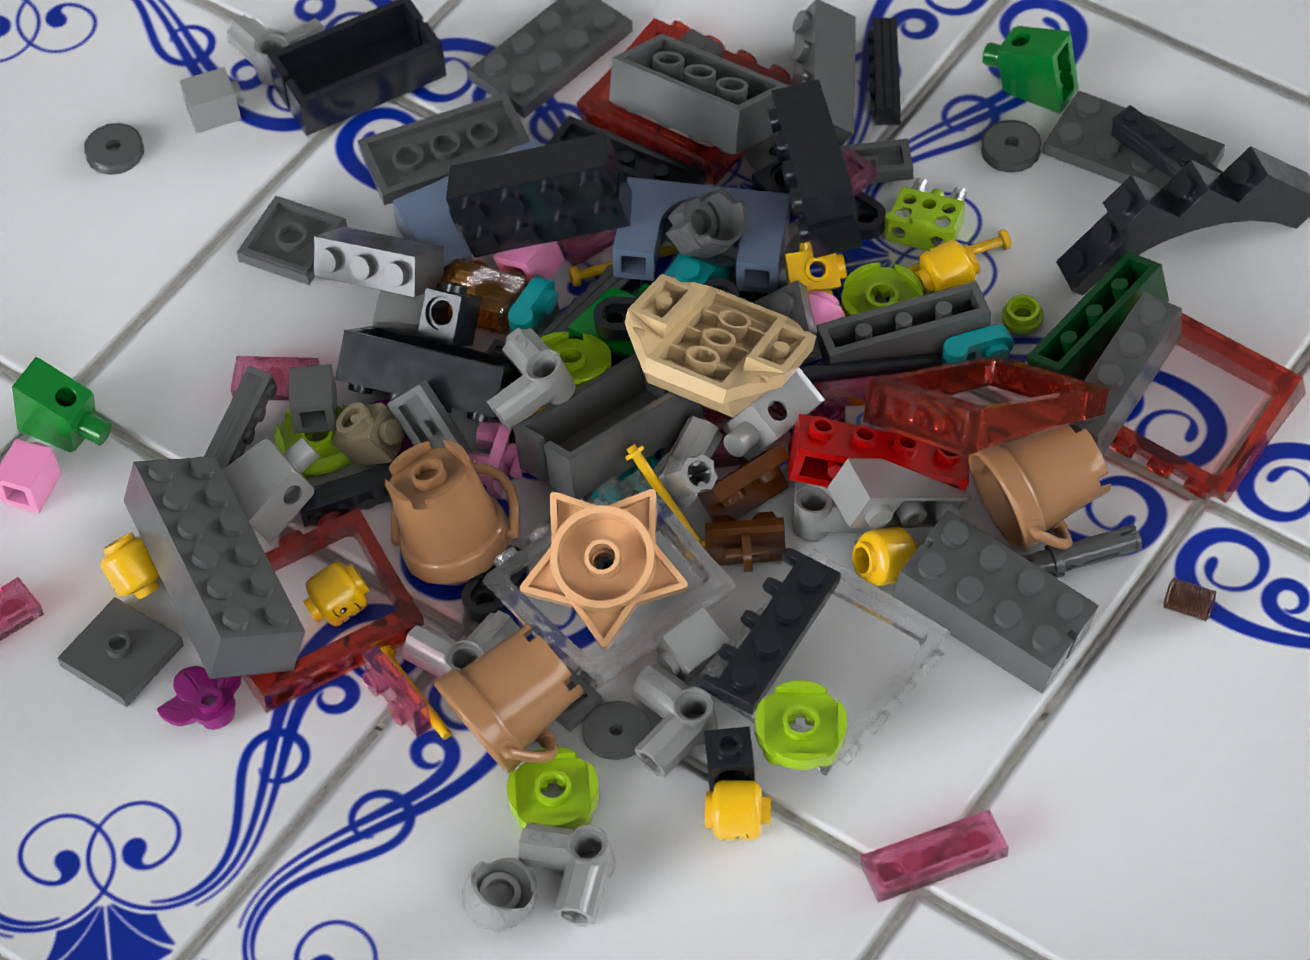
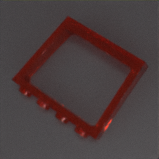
M653 18L627 50L661 34L680 40L691 29L680 21L675 20L669 25ZM706 35L708 38L723 45V43L717 38L711 35ZM723 45V59L791 86V76L784 68L772 64L767 69L759 65L756 58L749 52L738 50L734 54L725 50ZM611 68L576 103L583 121L704 169L707 173V182L715 186L745 155V150L735 155L724 153L716 146H705L638 114L630 113L625 108L609 101Z
M1182 313L1181 338L1176 345L1273 396V400L1225 471L1219 475H1213L1124 425L1110 446L1127 458H1132L1136 453L1149 460L1146 464L1147 467L1160 477L1168 479L1172 473L1185 480L1184 488L1198 498L1205 499L1210 494L1227 503L1276 432L1305 396L1304 379L1293 371ZM1080 386L1063 404L1064 410L1066 409V407L1068 406V404L1070 403V401L1072 400Z
M993 355L870 379L863 422L961 456H969L1019 436L1105 415L1109 388L1102 387L1096 383L1078 380L1072 376L1051 372L1046 368L1024 364L1018 360ZM984 386H992L1028 398L989 405H978L952 397V395Z
M359 508L343 516L339 512H331L317 522L318 528L304 535L300 530L289 532L279 540V547L265 554L273 570L277 571L345 537H354L362 548L396 611L296 660L293 671L241 676L266 713L374 660L375 653L383 646L391 645L396 649L404 645L407 634L415 625H424V617L391 565Z

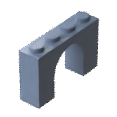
M533 139L499 155L540 147L541 144L537 139ZM446 176L437 182L393 200L392 204L397 228L404 239L444 246L443 282L459 283L475 276L472 253L467 242L455 226L457 221L446 200L449 176Z
M628 177L627 181L632 190L630 226L617 228L613 245V277L654 281L662 244L668 238L666 232L673 228V224L668 219L669 215L683 202L695 198L700 199L703 195L723 187ZM725 187L735 202L743 201L747 206V231L737 240L739 251L736 263V287L740 291H757L758 293L771 294L777 291L789 226V195Z

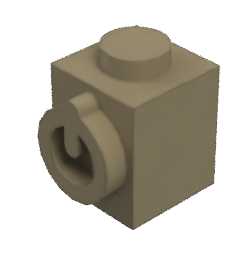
M361 402L350 404L340 413L331 444L358 467L390 463L399 454L406 433L392 411L383 403L363 405Z

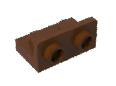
M782 443L771 447L716 481L712 490L699 493L698 498L711 519L714 516L730 515L736 521L788 488L789 483L778 465L788 460L790 456Z

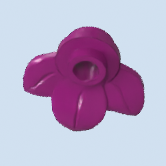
M190 666L184 668L177 673L173 681V687L177 695L158 707L157 711L160 717L171 725L184 726L198 722L211 730L223 728L235 717L236 700L234 694L241 685V676L210 679L204 667Z

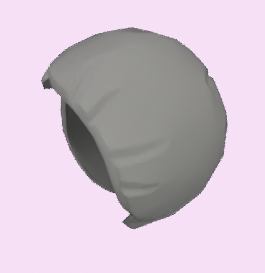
M514 857L502 858L490 863L481 861L471 870L462 889L464 909L473 922L480 927L495 932L513 928L534 907L537 887L535 875L523 862Z

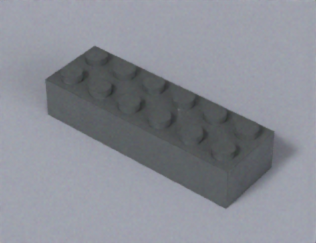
M215 456L133 461L124 497L125 506L209 678L293 671L304 638L305 629Z

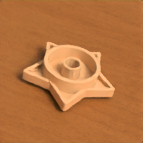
M649 489L608 506H597L558 492L550 493L551 547L519 587L521 593L525 596L574 608L603 650L610 648L637 606L685 592L689 588L685 578L656 545L657 494L654 489ZM607 557L613 561L609 568L597 569V563L601 558Z

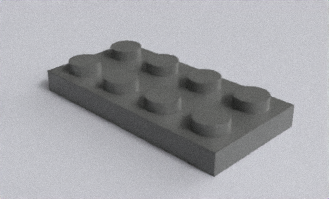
M556 0L468 70L469 79L491 96L507 92L516 112L523 118H526L632 33V20L602 0Z
M1079 90L1043 144L1044 155L1121 184L1130 175L1161 188L1171 180V178L1111 135L1113 118L1123 111L1125 107ZM1147 116L1217 167L1224 156L1225 144Z
M507 92L357 141L362 158L385 206L409 192H414L449 176L451 165L497 156L531 140Z

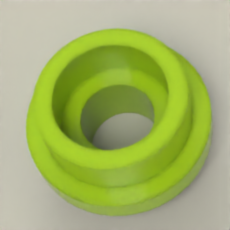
M1016 295L1003 307V325L1013 333L1029 334L1038 330L1043 323V309L1032 296Z

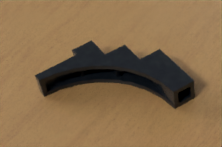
M1252 146L1245 150L1222 173H1218L1191 160L1162 188L1130 175L1102 202L1107 213L1073 244L1056 263L1072 292L1083 295L1097 284L1127 251L1139 255L1162 242L1194 230L1223 223L1244 221L1274 222L1297 229L1310 217V175Z

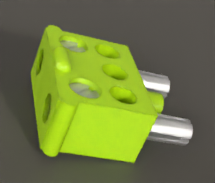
M921 177L915 179L912 188L902 186L891 212L885 214L884 238L887 241L928 251L949 240L956 241L964 223V200L967 191L964 188H961V191H959L960 187H955L950 197H945L944 192L940 189H933L931 193L925 192L928 182L924 178L920 182Z

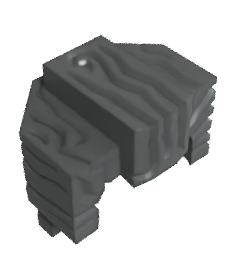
M725 187L703 195L700 199L695 198L677 206L668 217L673 224V228L669 229L666 235L679 252L685 256L707 259L724 253L747 231V206L743 201L735 202Z

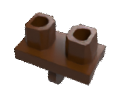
M773 511L758 512L751 520L735 521L730 515L714 516L711 523H705L708 566L743 564L744 572H753L752 563L783 561L782 555L786 551L784 517L776 518Z

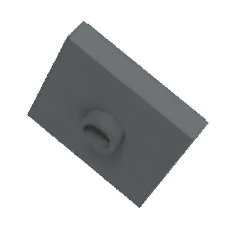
M275 195L236 252L238 261L310 285L315 278L314 236L343 226L347 227L346 218Z
M114 597L57 659L62 668L125 707H128L184 644L181 636Z

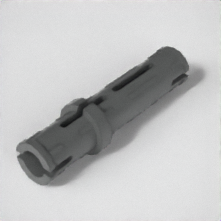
M1130 524L1117 530L1075 541L1072 547L1066 550L1045 545V550L1022 557L1055 578L1065 576L1064 572L1078 567L1141 551L1142 541L1139 531H1136L1137 527L1134 524Z

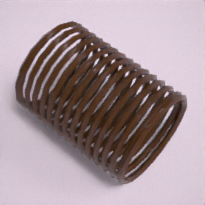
M1174 577L1168 586L1163 607L1164 609L1167 608L1168 610L1170 609L1171 611L1173 610L1174 612L1176 611L1177 613L1179 612L1180 614L1182 613L1183 615L1185 614L1186 616L1188 615L1189 617L1191 616L1206 622L1215 602L1216 590L1175 579Z

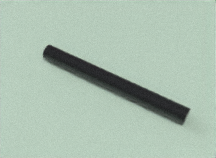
M939 353L803 366L799 368L811 383L940 370L942 358Z

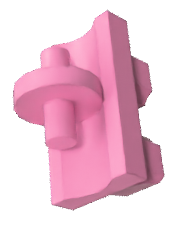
M492 421L491 423L479 422L475 438L477 448L491 450L490 455L470 453V460H476L479 464L492 465L507 474V476L510 475L515 479L521 478L522 473H527L520 469L514 429L512 428L508 431L498 421ZM478 474L482 484L486 485L487 493L494 498L500 499L503 492L501 484L488 475Z

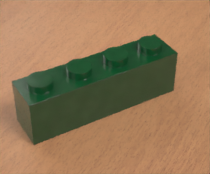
M1127 251L1026 356L1035 393L1068 406L1143 292H1147L1167 302L1169 301L1162 264Z

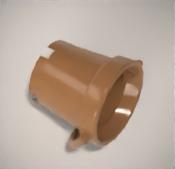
M1068 414L1050 424L1000 444L990 441L971 449L968 455L970 473L984 507L1003 537L1019 551L1026 552L1040 542L1060 550L1069 549L1072 547L1073 542L1064 519L1092 501L1109 493L1111 490V483L1102 486L1100 484L1099 478L1109 472L1091 434L1086 428L1075 433L1069 426V424L1078 420L1073 415Z
M443 440L446 448L432 449L430 442L427 441L402 452L392 461L389 467L392 478L390 481L385 479V486L393 504L391 512V543L394 546H400L403 561L410 573L424 582L448 585L467 581L489 570L503 557L511 538L519 536L520 505L517 490L507 474L492 465L479 464L476 460H470L463 446L453 441ZM478 474L488 475L501 484L507 494L509 518L497 499L487 493Z
M528 623L460 671L451 669L433 682L438 692L506 773L513 772L521 762L547 763L556 759L559 749L556 743V735L548 727L574 701L585 693L580 684L571 691L568 690L566 685L572 681L569 678L572 673L540 635H537L530 642L526 639L532 633V627ZM536 740L542 748L546 747L547 750L535 752L527 751L526 749Z

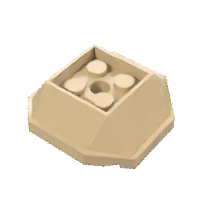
M663 274L628 308L624 323L641 368L645 373L647 383L733 418L767 391L783 387L813 351L816 335L810 331H804L798 323L787 316L712 286L696 282H680L675 277Z

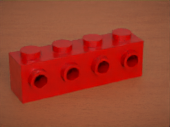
M799 414L788 445V455L790 456L788 459V480L828 488L847 459H884L963 491H966L969 484L967 447L951 442H941L916 437L907 433L900 434L871 428L866 425H855L829 420L825 417Z

